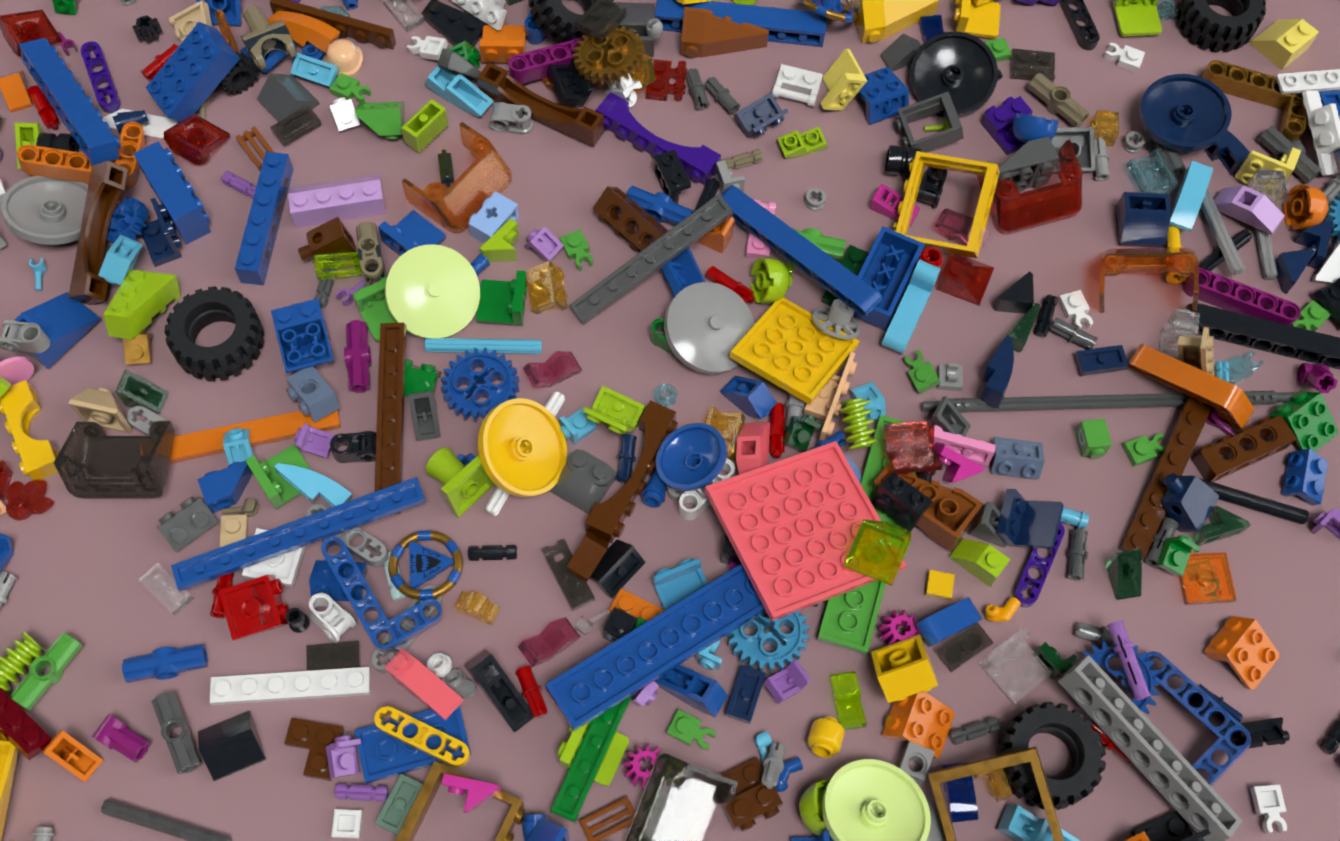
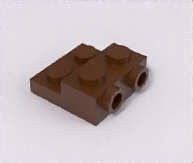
M757 757L709 781L733 831L739 828L742 832L756 825L755 820L764 816L765 819H769L780 813L778 808L783 804L774 786H772V789H767V786L762 784L761 780L764 769Z

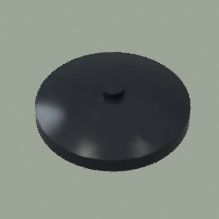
M945 32L927 40L916 52L910 69V84L916 99L920 102L949 92L958 117L970 115L982 108L991 98L998 79L997 62L990 48L979 38L964 32ZM943 111L935 113L939 116L945 117Z

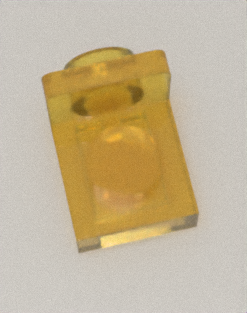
M1003 768L972 775L973 781L988 777V791L992 797L995 796L997 803L1008 800L1012 796Z

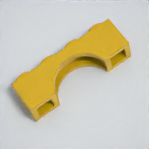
M24 380L10 386L0 398V411L3 415H6L8 421L4 422L8 433L14 437L15 441L11 442L15 453L21 456L22 461L19 462L21 471L25 476L29 475L37 482L63 471L64 468L57 449L49 440L30 438V424L42 409L35 390Z

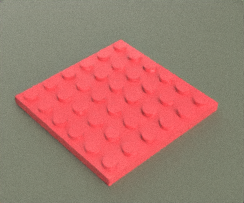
M836 441L705 487L704 492L771 621L903 571L907 566Z

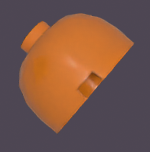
M1299 184L1291 188L1287 194L1291 195L1289 201L1284 202L1283 205L1285 223L1288 226H1292L1293 228L1291 229L1305 230L1322 223L1329 210L1327 197L1324 192L1310 185Z

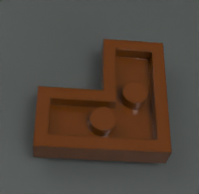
M291 718L284 744L290 747L309 750L303 773L305 777L331 781L326 746L335 743V738L343 736L345 729L343 726Z

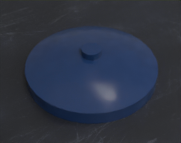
M1174 74L1155 81L1145 91L1139 107L1140 121L1147 134L1157 143L1169 149L1183 152L1200 151L1215 145L1225 135L1232 116L1230 103L1223 91L1207 79L1190 74Z

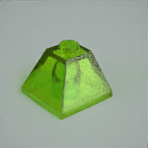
M863 519L844 567L892 586L912 540L911 531L888 522Z

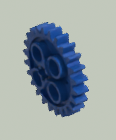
M474 348V354L471 355L465 350L466 357L464 358L456 355L458 362L449 361L451 369H444L446 377H441L443 384L441 390L444 393V401L448 402L450 410L455 408L456 416L463 412L464 420H467L470 415L473 416L474 422L481 416L484 420L491 409L505 401L516 399L515 393L519 392V385H517L519 383V376H516V367L512 368V361L508 360L505 362L504 354L497 357L496 350L488 354L487 348H484L482 353H479L478 349ZM478 367L484 368V369H483L482 371H480V372H475V371H473L474 369H476V368H478ZM496 380L503 381L501 384L498 385L492 384ZM461 385H468L466 389H459ZM482 397L487 398L485 402L477 401L479 398Z
M1102 641L1103 649L1101 650L1093 645L1094 654L1092 655L1086 651L1084 652L1085 657L1089 655L1115 679L1121 677L1122 686L1132 693L1123 667L1119 671H1113L1108 667L1110 659L1114 657L1119 658L1118 653L1115 654L1113 649L1115 647L1114 642L1112 647H1108L1107 643ZM1135 645L1133 650L1151 696H1159L1160 692L1153 689L1154 686L1161 685L1160 681L1153 680V677L1158 675L1159 671L1150 670L1154 661L1145 662L1144 659L1147 656V652L1138 655V646ZM1151 697L1138 701L1131 700L1140 711L1146 714L1150 713L1146 707L1147 704L1156 705V702Z

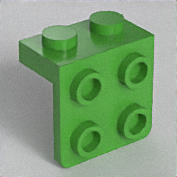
M387 277L382 278L373 285L362 287L353 293L356 306L376 342H380V323H396L388 310L385 300V282Z

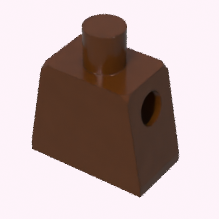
M339 217L308 231L306 236L309 244L298 248L303 261L315 257L322 266L359 256L352 235Z

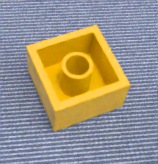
M920 634L871 652L877 678L888 703L902 701L908 696L919 692L924 693L938 686L930 658Z

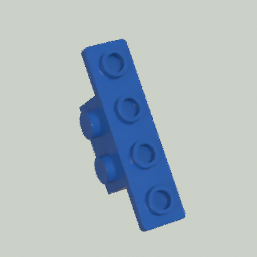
M689 247L661 267L664 272V278L673 291V297L689 285L706 282Z

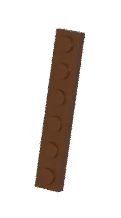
M270 0L269 2L273 14L277 11H288L316 18L341 32L339 36L353 38L360 42H367L392 50L396 44L393 29L289 0Z

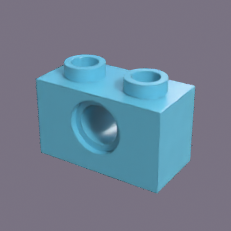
M120 234L107 251L98 276L104 278L109 283L121 285L129 270L134 268L143 244Z

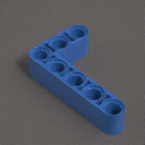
M331 536L323 541L321 545L322 554L378 651H392L441 621L443 616L442 607L435 599L424 600L388 621L342 539L337 536ZM338 545L341 547V551L337 555L331 556L327 553L331 546ZM344 567L354 569L353 574L347 578L341 577L340 571ZM356 589H364L366 595L361 600H355L352 598L353 592ZM428 607H435L438 610V614L434 618H427L423 615L424 610ZM376 611L379 613V617L375 622L365 621L366 613ZM405 620H412L415 623L414 628L409 632H405L400 628ZM382 633H388L392 636L391 641L386 645H380L377 642L379 635Z
M1155 651L1148 652L1144 659L1145 662L1155 658L1162 661V667L1158 670L1159 674L1154 676L1153 679L1160 681L1162 688L1219 738L1192 766L1196 771L1205 770L1209 774L1207 783L1212 787L1249 749L1251 745L1250 733L1164 655ZM1175 676L1182 678L1183 685L1179 689L1170 688L1168 686L1170 678ZM1193 695H1200L1203 697L1204 703L1199 708H1193L1188 703L1189 698ZM1215 713L1222 714L1225 717L1224 724L1219 727L1211 725L1209 722L1211 715ZM1233 733H1243L1247 738L1245 744L1242 746L1232 744L1230 738ZM1216 751H1223L1227 754L1228 760L1224 765L1213 763L1212 755Z

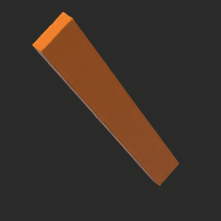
M337 410L315 423L309 415L304 416L301 411H295L140 443L142 463L144 468L147 469L224 453V434L235 428L249 429L251 446L295 438L297 430L299 428L302 429L304 423L322 431L341 428L339 411Z

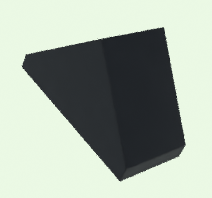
M1029 271L998 296L993 309L998 312L1028 314L1034 304L1033 274Z

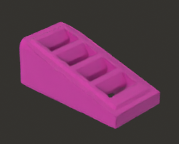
M881 184L872 199L870 209L898 221L900 215L897 208L900 201H904V197ZM917 205L914 206L909 227H911L920 210V207Z

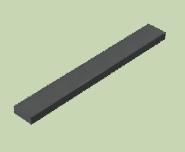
M720 194L716 195L569 306L583 325H585L734 214L732 209Z

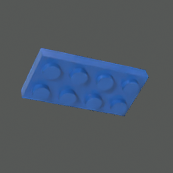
M460 706L446 720L431 709L409 715L464 742L470 751ZM394 720L383 722V726H385L386 723H391L395 725L397 729L400 724L395 722ZM414 724L407 725L403 730V735L406 738H413L418 732V727ZM376 725L354 730L356 739L361 738L362 744L358 745V751L366 784L430 767L434 761L444 763L383 733ZM431 736L426 744L429 749L435 750L440 747L442 741L439 736ZM447 741L445 750L450 752L454 759L464 757L462 748L454 751L448 746L451 742Z

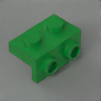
M405 359L404 395L408 396V394L433 390L434 394L437 378L441 376L442 372L435 370L436 366L422 363L421 366L412 365V360Z

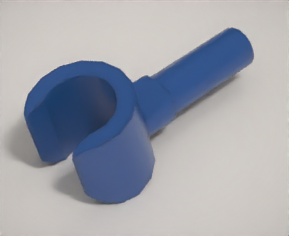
M471 453L466 456L458 455V459L465 466L475 458Z

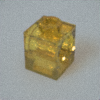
M1108 110L1096 111L1091 121V127H1094V139L1102 137L1105 140L1106 146L1113 147L1119 135V112H1110Z

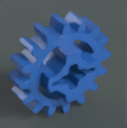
M130 197V199L124 198L123 203L117 202V207L114 209L106 239L112 243L117 240L120 234L136 241L135 236L137 234L141 236L143 228L147 226L144 224V221L149 219V216L146 215L149 210L145 207L144 203L133 197Z

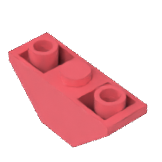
M769 422L746 423L739 433L736 450V463L739 475L768 465Z

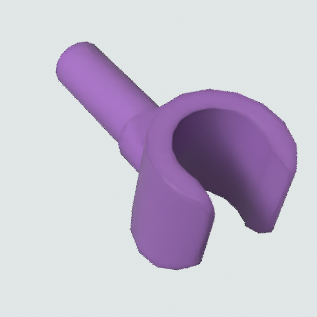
M361 281L349 291L346 289L338 290L336 298L341 300L344 296H347L342 300V303L345 306L351 305L353 293L365 287L366 282Z

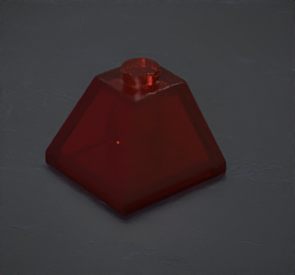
M950 254L936 290L980 306L995 267L966 256Z

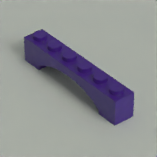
M610 92L596 109V112L604 115V129H608L620 139L632 143L637 149L644 150L653 157L675 150L687 176L694 182L705 186L707 180L714 176L716 162L721 161L719 153L703 144L701 147L682 146L654 135L633 117L629 111V102Z

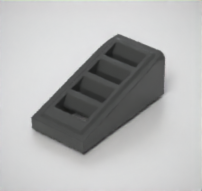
M442 49L438 62L439 66L477 79L481 73L480 70L454 51Z

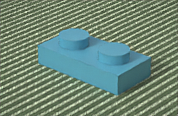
M296 53L297 56H295L290 74L327 87L332 85L339 70L338 66Z

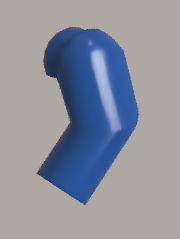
M799 757L783 762L784 770L779 775L777 786H774L777 792L787 790V781L791 773L803 770Z

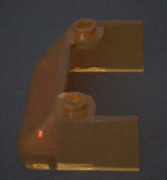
M463 122L459 124L462 144L470 150L471 155L477 160L449 188L439 182H433L421 190L407 179L402 181L407 202L452 233L465 231L469 227L468 223L474 213H478L485 199L491 197L495 191L501 194L512 181L511 170L492 143Z
M1191 248L1109 249L1101 255L1100 313H1105V276L1145 272H1177L1182 275H1192V312H1197L1199 296L1198 258L1195 251Z

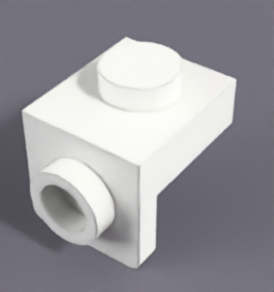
M345 97L332 101L333 105H330V111L339 132L360 126L351 99L346 100Z

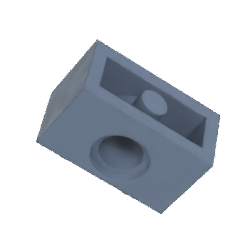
M314 366L302 369L286 378L289 388L286 389L289 397L293 402L298 401V407L304 416L309 415L314 423L340 409L335 392Z

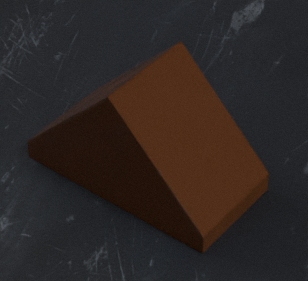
M587 530L565 569L587 582L607 551L609 542L592 531Z

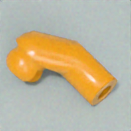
M1010 597L1004 607H994L993 604H990L985 609L986 618L991 622H1007L1017 611L1021 602L1015 597Z

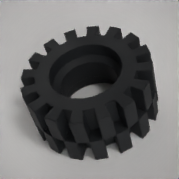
M236 52L240 58L239 61L220 82V86L228 94L235 95L236 92L241 94L243 89L245 91L249 90L247 87H252L254 85L253 81L258 79L256 77L259 76L257 67L244 53L239 55Z

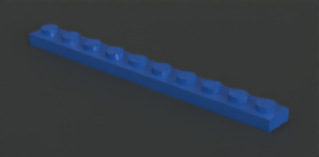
M412 478L171 565L177 589L179 591L189 589L423 504L426 501L418 478Z

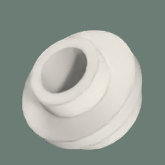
M436 653L428 659L427 668L438 678H441L450 672L453 663L448 655Z

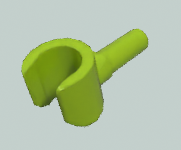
M947 120L939 125L924 126L925 131L950 129Z

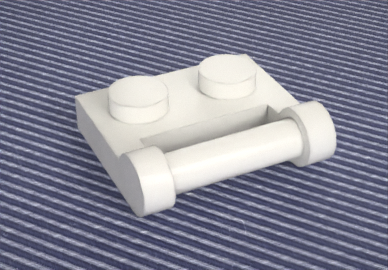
M781 64L772 95L774 98L792 99L808 103V106L814 107L823 74Z

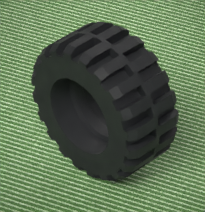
M529 0V7L532 8L530 13L532 18L537 20L535 24L539 29L542 28L545 31L543 34L547 37L551 36L554 38L553 41L557 43L582 38V35L590 36L589 30L597 32V26L604 29L606 24L611 21L615 11L614 0H581L585 7L586 15L576 14L568 10L561 0Z
M1181 0L1177 7L1176 17L1180 29H1183V34L1186 38H1191L1192 43L1201 45V48L1205 50L1209 48L1214 52H1220V50L1228 52L1243 47V45L1251 40L1266 14V1ZM1209 5L1223 7L1233 16L1221 15L1211 9Z
M216 286L208 287V290L204 291L201 288L195 290L196 293L191 296L189 294L184 296V301L181 303L177 302L173 307L174 313H169L166 320L168 324L165 325L164 332L167 336L165 339L166 343L182 369L197 379L205 377L206 381H215L216 378H220L221 381L228 380V376L234 375L236 377L242 374L241 370L244 368L248 370L253 365L251 361L258 359L261 354L259 349H262L264 345V329L252 303L238 291L232 292L230 288L221 287V290H218ZM219 321L235 324L232 335L223 343L212 347H202L195 344L198 334L207 325Z
M1044 702L1040 706L1034 704L1025 711L1022 710L1004 728L1005 731L1000 735L998 742L1001 745L997 749L996 756L1027 749L1030 739L1038 733H1047L1059 738L1070 751L1072 770L1062 780L1046 777L1054 807L1060 810L1084 799L1094 791V787L1099 785L1102 779L1100 773L1105 771L1106 762L1102 761L1101 758L1106 755L1104 746L1099 745V741L1102 739L1099 731L1094 733L1091 728L1094 724L1089 718L1084 721L1080 717L1082 712L1077 709L1069 711L1066 704L1059 703L1055 707L1052 702ZM1031 762L999 769L1000 773L1005 772L1006 778L1003 781L1006 786L1012 785L1016 789L1013 794L1020 799L1024 796L1027 798L1026 804L1032 807L1039 804L1041 809L1044 810Z

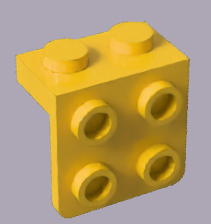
M955 0V5H958L954 14L956 32H964L978 37L997 38L1001 8L999 3L987 2L976 6L973 0Z

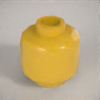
M826 716L816 719L812 723L809 732L808 745L816 756L830 758L840 752L845 730L838 723L837 719Z

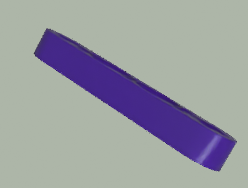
M86 42L81 46L80 51L96 99L104 112H115L120 108L121 102L104 53L97 42ZM94 51L96 58H92L90 52ZM96 66H103L98 72L92 71ZM102 82L109 83L104 88H98V85ZM108 95L110 96V98H111V102H110V103H107V100H106V97H105V96H108Z
M1062 523L1059 524L1054 548L1048 549L1050 553L1049 558H1041L1037 553V548H1032L1013 593V597L1021 602L1020 607L1028 608L1038 599L1064 536L1065 529ZM1036 568L1040 571L1041 578L1038 580L1032 579L1028 574V570ZM1030 585L1032 588L1028 593L1029 598L1024 600L1022 593Z

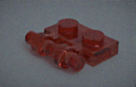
M650 59L646 99L667 101L668 94L674 95V100L681 101L686 91L684 81L687 78V63L679 61L677 68H671L672 61ZM670 79H676V83L669 84Z

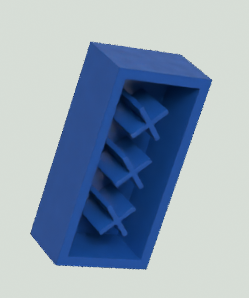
M198 22L146 86V89L167 118L187 124L240 58L217 29Z
M158 141L133 153L147 181L161 204H164L168 215L185 244L187 245L210 233L208 223L211 221L205 212V208L200 199L195 196L189 181H186L179 165L174 162L168 148L163 149Z
M882 226L858 274L859 278L873 287L882 296V301L867 317L861 316L856 311L853 314L854 317L886 330L920 259V254L925 246L924 243Z

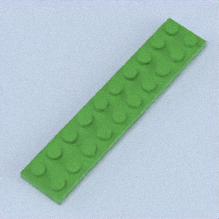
M880 415L874 438H877V441L871 445L861 481V486L870 501L878 490L873 485V481L887 465L915 474L927 428ZM873 505L896 546L901 526ZM888 576L828 599L817 640L867 655Z

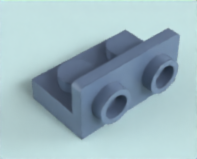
M994 437L992 444L996 445L991 466L992 474L1036 480L1040 478L1045 462L1042 443Z

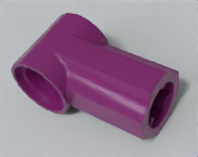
M1301 363L1297 374L1299 383L1309 384L1320 393H1329L1330 390L1336 388L1338 380L1333 377V373L1330 372L1327 365Z
M110 714L106 716L91 736L109 749L117 750L135 763L146 755L150 745L146 739L129 730L127 725Z

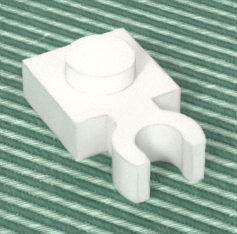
M413 36L411 39L414 46L407 45V49L410 54H419L421 58L439 61L443 48H447L448 43L445 38L426 36L425 40H421L420 37Z
M1110 43L1104 59L1108 61L1116 60L1118 61L1117 66L1137 73L1145 52L1127 45L1124 46V49H1121L1117 44Z
M1078 290L1060 295L1058 303L1066 319L1073 318V326L1076 327L1078 325L1080 326L1079 329L1082 328L1080 322L1085 323L1088 329L1091 328L1093 320L1087 315L1090 308L1082 291Z
M1280 784L1250 788L1256 815H1264L1265 817L1262 825L1265 834L1273 832L1272 822L1278 826L1279 833L1287 831V824L1279 814L1286 812Z

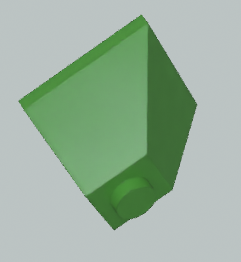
M404 101L360 103L356 107L355 115L379 136H386V139H397L399 135H403L401 127L404 125Z

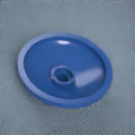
M703 423L684 425L669 434L659 447L656 456L657 472L663 482L675 490L692 491L704 487L718 476L726 462V442L720 432L710 425Z

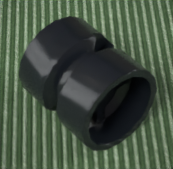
M40 133L38 135L36 146L79 152V146L71 134L60 133L57 136L54 133Z
M889 145L885 174L898 175L902 171L903 175L910 177V163L915 159L916 152H921V149L908 148L904 151L902 146Z

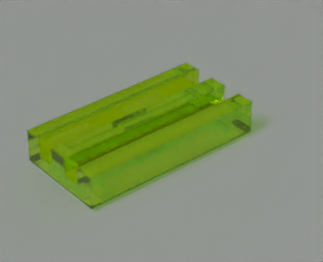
M358 252L314 255L312 258L317 280L363 276ZM355 267L354 270L321 272L322 269Z

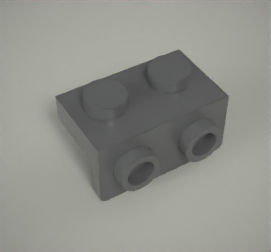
M191 496L180 504L182 509L173 514L170 511L158 520L161 523L157 526L158 530L175 552L219 522L200 497L194 499Z

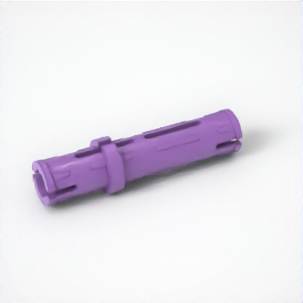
M1123 620L1108 624L1107 627L1115 644L1114 652L1119 655L1134 695V700L1138 701L1151 697L1133 650L1135 645L1133 642H1130Z

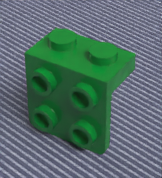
M1301 390L1292 395L1293 400L1278 405L1275 411L1268 416L1273 419L1281 415L1297 438L1296 443L1299 450L1310 448L1316 452L1338 434V428L1322 393Z

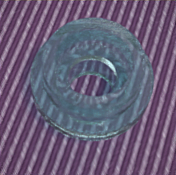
M670 384L659 385L654 391L655 402L664 407H670L677 401V390ZM667 392L670 395L668 397L662 396V393Z

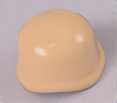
M337 39L328 46L325 62L339 67L337 75L343 73L347 76H352L362 66L363 53L351 41Z

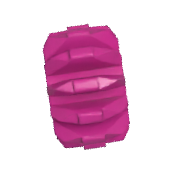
M905 609L901 611L900 615L893 610L890 613V617L884 616L882 619L884 624L879 627V631L884 633L881 635L880 640L889 641L887 644L889 646L919 635L920 632L916 627L919 621H913L916 617L915 613L908 617L906 616L907 612ZM898 628H902V629H903L902 633L905 632V634H904V635L899 634V631H900V630L897 631V629H898Z
M646 743L645 751H642L640 745H636L635 751L637 754L628 751L627 757L631 761L623 762V767L630 769L625 772V778L634 777L631 782L633 787L639 781L642 782L641 790H646L647 782H650L651 787L655 789L657 787L655 779L664 782L665 777L660 772H668L669 768L667 765L662 764L667 761V756H658L660 753L659 747H656L651 752L650 743ZM646 761L650 762L651 771L648 772V769H646V772L641 771V762H644V764H646Z

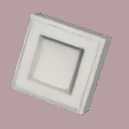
M334 809L331 837L338 839H360L363 811Z

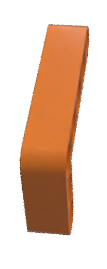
M129 122L123 126L119 140L121 148L118 149L119 159L110 161L128 169L125 189L133 188L139 176L140 166L133 153L145 148L146 145L143 127L137 122ZM24 145L17 151L21 169L26 174L89 184L92 165L84 153L35 145Z
M1144 344L1139 345L1128 363L1129 367L1136 372L1214 407L1221 419L1235 429L1241 430L1244 428L1255 410L1244 391L1236 385Z

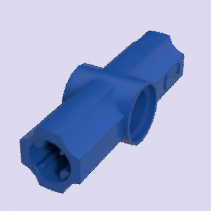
M632 185L626 193L659 223L664 220L677 225L694 212V210L674 203L668 195L662 192L652 194Z
M204 644L178 649L175 647H162L153 650L152 654L123 659L122 673L127 683L151 678L159 680L177 677L180 672L207 667L208 654Z

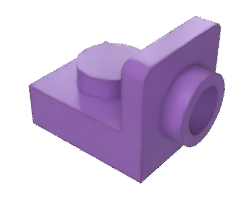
M545 226L539 231L535 228L526 237L528 242L524 245L526 249L531 247L546 263L564 246Z
M351 735L335 738V743L326 746L330 779L360 773L356 746L362 744L361 738L351 740Z

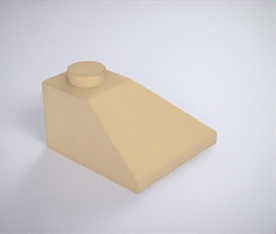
M87 388L69 401V405L85 424L129 434L133 431L118 401L112 395L113 393L107 389L98 388L96 390Z

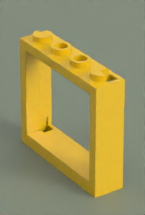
M917 151L915 159L912 160L909 166L911 175L904 184V193L906 194L904 201L899 203L898 214L900 216L898 223L895 222L893 226L894 231L924 243L923 249L934 247L940 252L978 259L1000 174L998 164ZM925 166L985 176L967 246L907 235Z

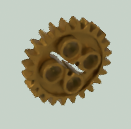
M606 24L605 29L597 26V32L589 30L590 36L582 35L583 41H577L578 47H574L575 54H573L576 70L579 71L580 76L584 75L585 80L591 78L593 84L600 80L601 85L605 81H609V84L612 85L615 79L621 83V77L629 79L628 73L636 74L635 68H641V62L644 61L645 50L642 39L639 38L638 33L634 34L632 28L627 31L625 25L618 29L617 24L613 28Z

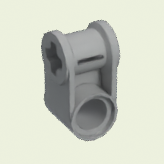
M504 102L494 104L489 126L495 131L519 134L530 133L534 124L532 119H530L531 110L528 106Z
M4 320L0 348L12 352L42 353L49 348L50 338L38 324Z

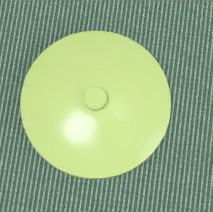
M422 245L408 250L392 265L385 282V300L396 323L404 322L408 333L424 339L446 338L462 330L474 317L480 301V285L471 264L457 251L441 245Z
M875 759L853 761L840 768L833 775L824 791L822 814L826 828L829 830V834L834 841L927 840L931 816L926 797L912 777L893 764Z

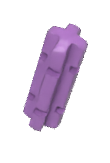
M225 171L221 177L222 182L247 196L250 195V198L253 199L256 185L252 186L253 183L235 176L230 171Z
M343 783L336 784L334 791L337 799L346 800L348 797L350 800L372 801L375 799L378 802L387 801L389 794L386 786H376L374 788L373 785L351 784V786Z

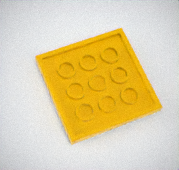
M783 297V299L773 303L730 351L729 358L810 405L848 360L850 353L857 349L860 341L855 338L849 340L840 339L826 334L816 326L812 313ZM832 325L828 330L834 332V326ZM840 331L841 335H847L843 331Z

